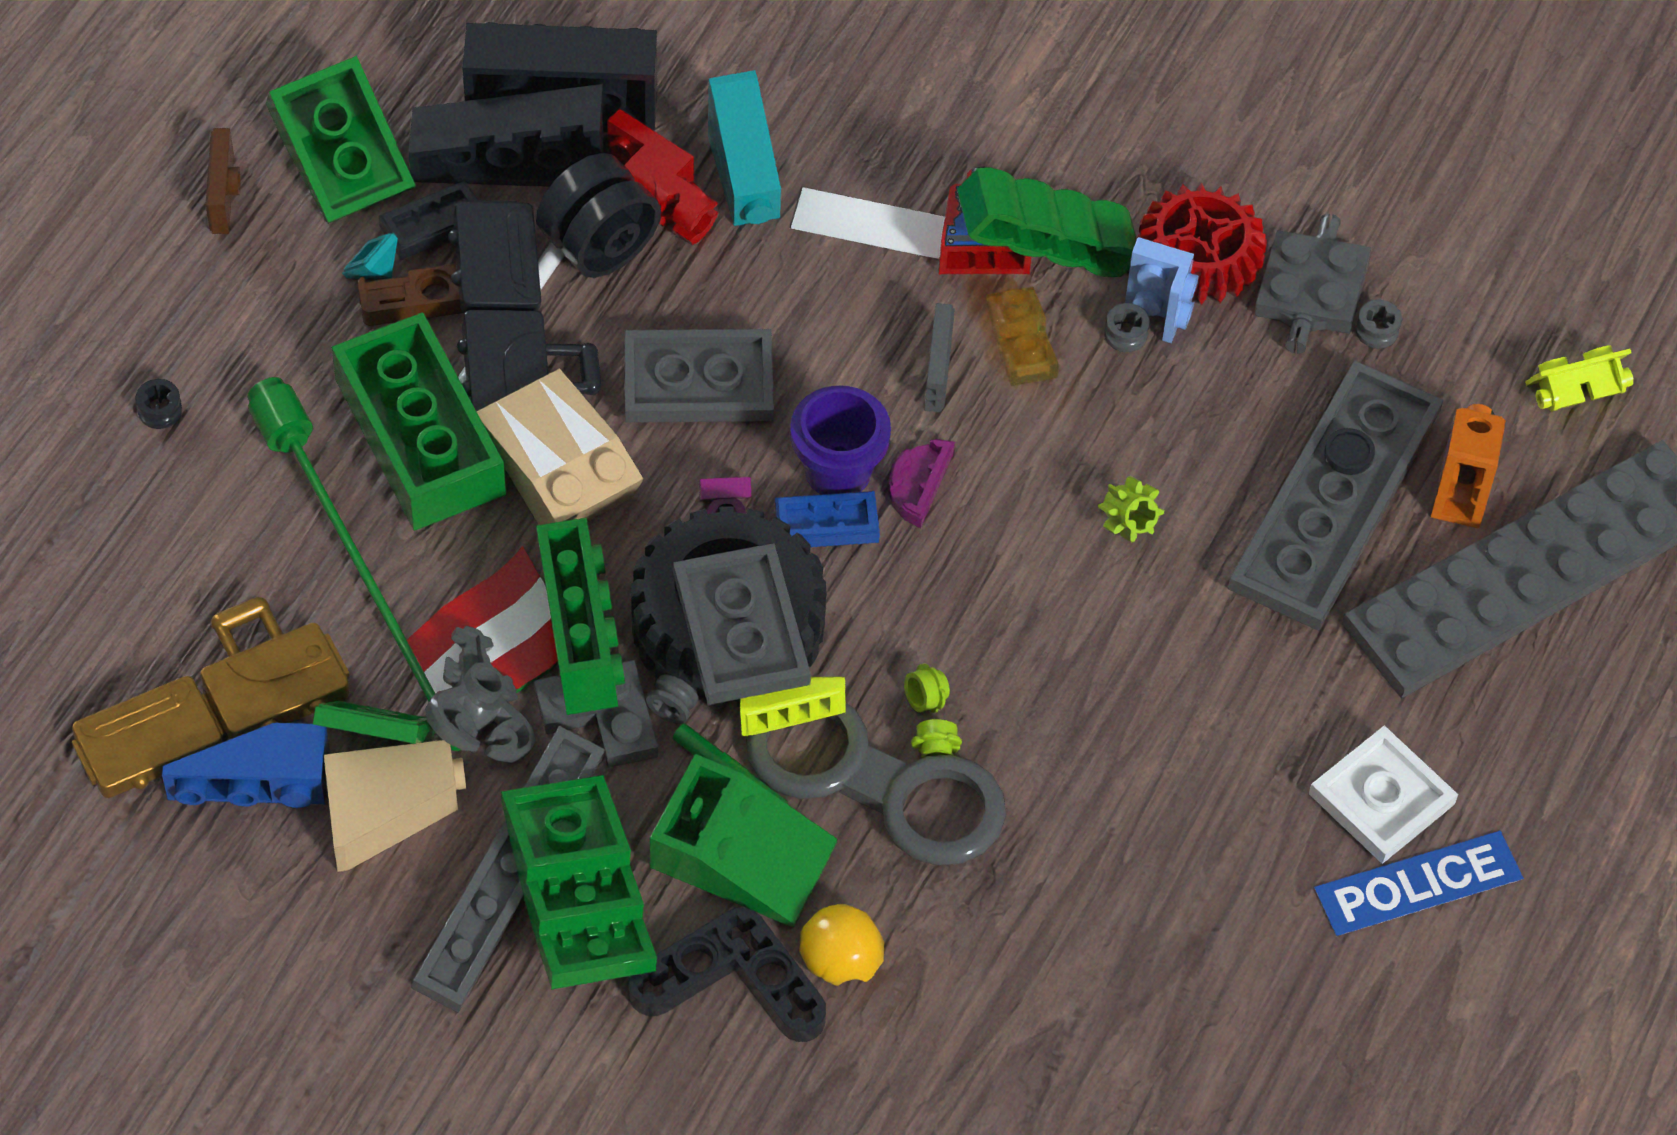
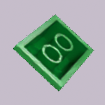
M357 56L269 91L266 106L290 157L327 224L415 188L414 180Z

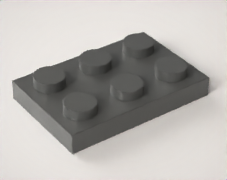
M771 329L625 330V423L773 421Z
M775 543L673 562V574L708 705L810 685L811 673Z

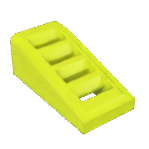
M811 677V683L807 686L741 698L742 736L761 734L846 713L845 677Z

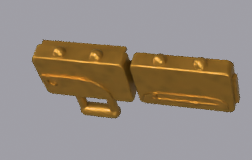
M255 597L215 614L212 617L211 626L216 631L228 657L202 668L200 675L206 694L201 695L192 677L183 676L74 722L72 730L75 740H72V745L92 786L97 784L102 796L105 798L114 797L133 788L144 789L149 781L162 776L164 765L223 743L221 735L224 732L227 733L229 739H233L271 723H292L314 714L315 707L319 706V704L346 700L350 694L347 679L350 677V674L329 633L324 635L317 623H309L283 634L269 608L267 600L262 597ZM261 618L271 640L240 652L229 630Z

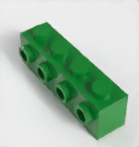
M587 518L537 525L536 529L566 713L571 715L618 707L615 686L625 684L621 654L610 655L609 648L619 647L614 616L604 617L603 611L612 610L608 580L597 581V575L606 574L601 543L591 545Z

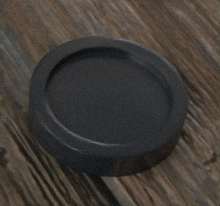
M1343 428L1333 432L1328 437L1324 449V456L1329 466L1335 471L1346 475H1356L1366 471L1371 466L1375 455V446L1371 438L1364 432L1353 428Z

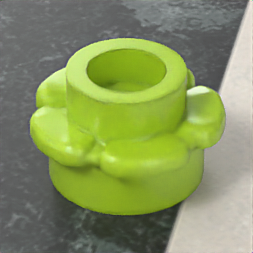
M924 663L918 665L916 671L908 673L904 680L907 700L915 711L924 712L930 710L931 713H936L944 707L946 699L949 697L950 687L942 671L929 667L928 664Z
M941 719L920 722L916 726V736L911 739L912 748L918 749L922 758L926 756L952 755L960 750V745L962 744V739L958 737L957 725Z

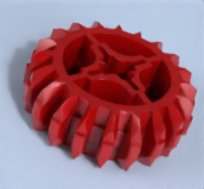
M1203 183L1199 185L1196 191H1190L1182 184L1177 195L1165 191L1160 202L1152 201L1148 207L1147 214H1144L1143 219L1140 220L1138 231L1140 234H1138L1137 238L1140 237L1194 254L1191 273L1199 277L1193 296H1197L1200 305L1204 303L1207 296H1213L1219 303L1226 297V292L1238 297L1239 293L1243 290V285L1251 286L1252 282L1256 279V274L1263 267L1265 259L1263 253L1266 250L1267 239H1265L1266 234L1263 233L1262 219L1254 217L1253 204L1240 206L1239 193L1228 198L1224 196L1222 186L1215 192L1206 191ZM1175 230V234H1173V235H1168V234H1170L1172 231ZM1235 252L1232 256L1228 257V253Z

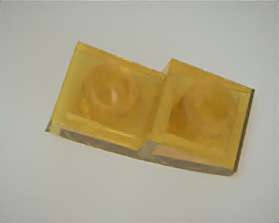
M1034 287L986 294L993 332L1010 385L1014 386L1058 378V361L1046 334V316Z

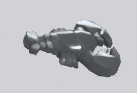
M465 626L464 629L456 627L452 632L451 639L462 648V652L459 654L458 663L452 658L446 657L443 673L444 682L451 685L452 688L438 691L430 699L425 708L427 721L435 733L448 744L470 752H476L480 747V741L475 739L478 734L477 730L484 729L494 722L498 726L486 735L484 744L488 745V747L485 749L484 755L501 762L513 763L521 760L530 753L536 739L530 723L508 703V701L518 699L512 678L508 675L502 676L491 665L490 658L486 653L494 646L490 637L484 636L481 630Z

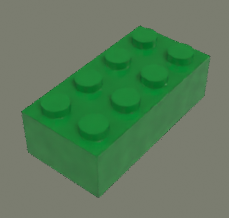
M423 312L331 347L335 380L413 531L506 495L504 462Z

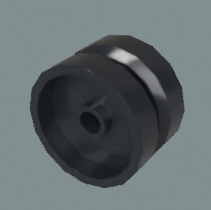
M599 153L587 156L571 165L553 182L543 195L537 209L536 225L556 248L563 249V254L582 276L597 278L609 275L625 266L643 250L653 237L660 222L661 206L657 199L641 183L635 182L630 171L615 155Z

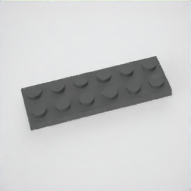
M1354 360L1231 575L1228 589L1319 631L1438 417L1444 400ZM1343 428H1353L1364 432L1371 438L1375 446V455L1371 466L1366 471L1356 475H1346L1335 471L1329 466L1324 456V449L1328 437L1333 432Z

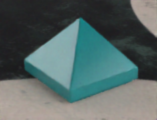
M388 233L368 240L343 269L344 272L342 274L345 278H392L398 241L396 235Z

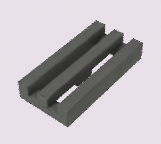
M936 303L924 411L942 412V409L945 407L955 308L951 304Z

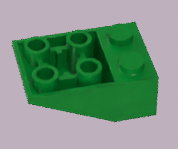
M695 754L650 837V868L794 928L838 839L745 774Z

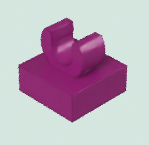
M751 477L700 479V500H713L707 508V514L716 513L718 507L722 504L731 505L737 513H746L745 507L739 499L752 497Z

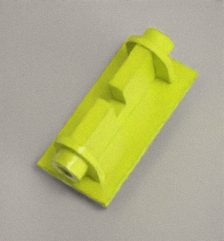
M1611 345L1583 353L1584 360L1568 364L1567 357L1553 359L1538 365L1540 372L1526 380L1525 383L1526 386L1539 383L1540 390L1536 391L1537 404L1540 409L1548 408L1551 412L1585 402L1581 384L1586 383L1591 401L1615 394H1622L1626 392L1627 387L1633 385V375L1628 367H1622L1620 360L1632 352L1631 349H1626L1613 353Z

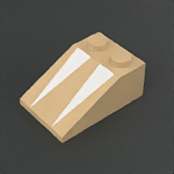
M560 368L477 411L504 462L505 470L539 525L587 518L588 522L633 498L643 481L642 475L619 437Z

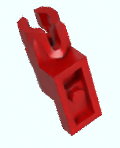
M619 109L608 119V150L619 161L625 163L624 166L630 171L635 182L641 183L657 199L661 206L659 224L666 226L668 223L676 222L672 229L675 235L691 245L698 243L713 226L719 213L714 208L719 203L707 196L694 183V156Z

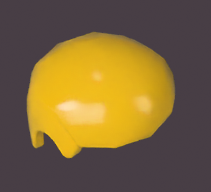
M836 904L820 909L803 926L800 935L799 952L809 972L817 977H821L828 983L839 986L843 982L853 979L867 982L874 976L884 961V940L870 915L847 904Z

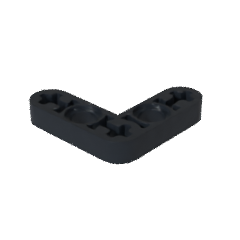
M748 908L731 909L656 954L657 964L655 972L629 977V1000L631 1005L639 1013L646 1016H659L670 1011L735 971L779 1030L788 1039L796 1042H808L816 1039L822 1033L826 1023V1003L821 994L763 918L754 910ZM737 927L741 932L751 929L750 943L756 951L751 958L750 948L742 938L738 937L731 940L733 928ZM701 951L710 956L712 964L705 971L692 972L683 966L682 960L690 952ZM776 964L785 970L787 976L777 985H767L758 979L756 973L763 965ZM668 966H672L673 972L675 974L671 978H669ZM649 981L653 986L663 983L662 995L656 997L651 991L643 994V983ZM792 991L793 1001L801 1011L805 1012L812 1009L810 1022L806 1023L801 1017L792 1020L793 1006L787 998Z

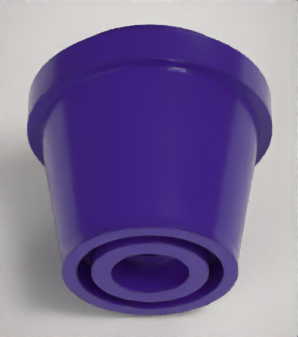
M829 386L810 393L795 408L790 426L791 444L795 454L802 461L807 482L820 495L861 492L866 488L875 466L884 458L889 448L891 422L886 409L874 396L855 387Z

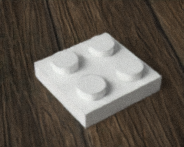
M1385 725L1314 781L1309 791V795L1382 864L1454 806L1458 794Z

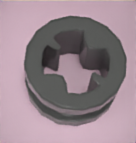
M1378 299L1365 303L1360 309L1356 325L1357 337L1362 343L1372 348L1380 349L1393 345L1398 338L1402 323L1401 311L1396 305L1386 300ZM1372 320H1382V325L1385 329L1376 328V323Z
M1132 303L1118 304L1110 309L1106 317L1104 337L1107 343L1113 349L1120 352L1139 350L1144 346L1148 336L1149 317L1147 312L1140 306ZM1123 323L1133 325L1130 333L1120 330Z
M661 675L655 682L656 690H652L647 695L646 703L660 718L671 723L683 724L689 717L688 709L696 706L698 695L685 681L675 676Z

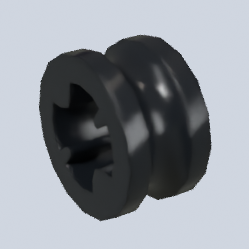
M153 379L142 384L137 390L135 400L139 419L144 425L154 429H164L174 425L180 419L182 405L179 389L174 383L165 379ZM159 399L161 404L163 399H167L168 406L159 409L157 404L155 409H151L150 402Z

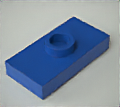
M875 491L775 498L776 518L790 525L791 536L796 533L801 534L811 547L879 543L880 530Z

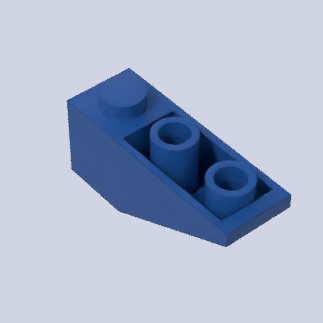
M271 723L163 766L162 777L167 800H177L186 805H199L205 801L230 802L243 807L253 806L257 803H282L292 808H303L310 804H325L327 780L324 755L330 752L327 728L302 723Z

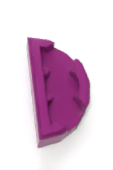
M940 439L930 440V444L917 446L912 450H903L892 464L888 486L892 506L905 521L920 529L954 454L955 442Z

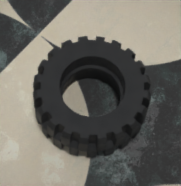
M719 507V512L707 514L706 509L690 513L689 521L683 523L679 518L665 526L664 538L659 534L653 536L645 546V555L637 559L633 570V583L631 584L632 635L634 644L639 647V657L646 669L651 671L655 669L656 680L661 675L675 676L688 683L696 691L698 697L706 699L673 574V562L775 543L808 666L811 667L819 654V644L823 642L827 592L826 581L823 579V567L818 556L813 553L810 554L811 545L799 533L791 536L790 525L774 517L772 522L764 519V512L749 508L747 514L734 512V507ZM740 699L731 700L736 701L737 707H740ZM723 702L707 704V706L723 707Z

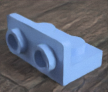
M1138 237L1132 251L1125 303L1140 306L1147 312L1148 316L1158 315L1166 318L1162 341L1172 344L1177 328L1186 330L1194 307L1192 298L1199 277L1191 273L1194 254Z

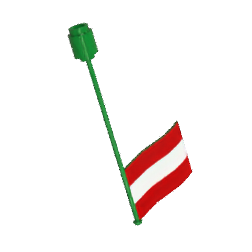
M271 377L258 382L250 389L247 395L249 400L248 411L264 441L272 451L294 452L428 702L438 691L452 688L451 685L444 682L443 673L446 657H450L458 663L459 654L462 652V648L451 639L452 632L456 627L462 629L465 626L481 630L484 636L492 639L494 646L486 652L490 658L491 665L502 676L508 675L512 678L516 693L549 673L558 664L546 586L523 545L515 556L495 574L444 605L415 633L406 639L302 448L313 431V424L293 387L285 384L281 378ZM451 745V751L457 752L461 750Z

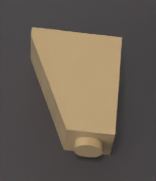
M444 740L324 755L337 871L352 869L458 810L456 790L466 789L463 758L452 759L450 744Z

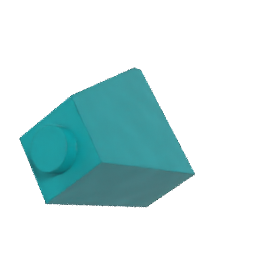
M756 71L709 78L708 139L733 225L761 224L771 219L780 218L781 186Z

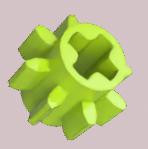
M1132 476L1127 477L1125 485L1114 486L1109 484V492L1106 494L1104 502L1098 504V508L1103 510L1109 517L1103 527L1113 534L1120 533L1121 537L1130 542H1135L1137 533L1148 532L1153 534L1155 532L1153 527L1156 525L1159 516L1164 514V510L1159 508L1154 501L1159 494L1158 489L1148 484L1142 486V482Z

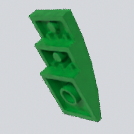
M604 775L501 791V802L525 903L551 990L655 972L657 956L643 920L644 902L630 867L631 849Z

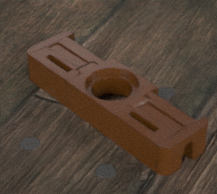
M456 264L408 270V277L404 276L365 282L364 277H361L358 280V292L364 324L374 326L396 323L422 312L426 318L463 313L460 309L459 286H455L451 281V275L457 270ZM433 284L442 285L448 289L447 295L440 299H429L422 292L426 287Z

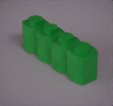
M991 167L977 168L957 188L968 236L980 244L1008 246L1015 253L1024 256H1046L1055 264L1066 267H1085L1089 272L1102 277H1122L1130 269L1132 251L1137 238L1130 212L1121 204L1108 200L1092 201L1088 196L1069 189L1053 190L1051 186L1044 182L1030 178L1015 179L1011 174Z

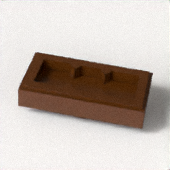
M213 128L210 137L205 205L209 229L212 231V234H229L232 195H240L241 190L240 167H234V151L230 128Z

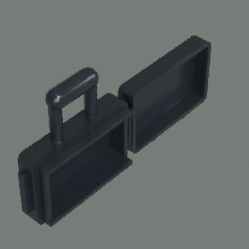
M499 200L458 202L453 215L454 229L448 234L449 242L455 245L457 270L451 275V281L455 286H459L460 309L465 313L462 323L463 338L457 343V350L464 355L466 381L462 385L476 412L548 375L547 356H579L581 382L572 383L581 394L596 395L601 390L597 347L593 343L546 344L544 318L542 313L539 312L542 299L532 205L529 203H517V201Z

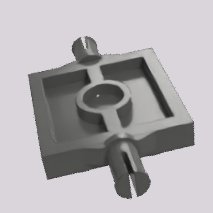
M1330 214L1321 216L1317 236L1277 230L1256 302L1255 316L1279 320L1290 326L1291 329L1285 347L1292 353H1294L1296 342L1297 354L1305 352L1310 331L1327 329L1350 334L1370 262L1371 247L1335 240L1341 220L1334 214L1332 215L1330 226Z

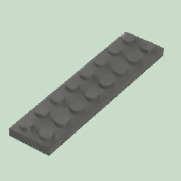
M1663 440L1655 443L1344 614L1342 625L1400 698L1408 696L1677 545L1676 454Z

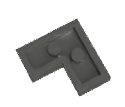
M635 660L622 662L625 684L615 686L618 707L567 715L561 676L534 681L535 695L545 734L555 733L559 726L570 730L596 724L602 748L605 749L604 756L608 768L658 757V745Z

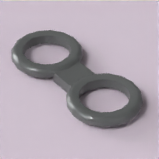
M846 703V713L828 717L842 728L848 739L845 755L832 769L817 775L802 776L788 772L776 764L767 750V742L772 731L746 736L747 759L757 777L774 791L798 799L826 797L840 790L841 794L882 813L884 827L894 844L915 860L937 866L962 864L984 854L1000 836L1006 818L1004 793L991 773L972 760L954 755L926 756L907 764L869 746L868 732L856 709ZM950 778L964 782L978 793L984 803L985 813L981 824L970 835L956 841L938 842L922 837L910 827L903 813V806L907 796L918 785L931 779Z

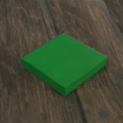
M344 701L322 703L315 707L313 725L414 744L434 739L435 731L428 723L427 717Z

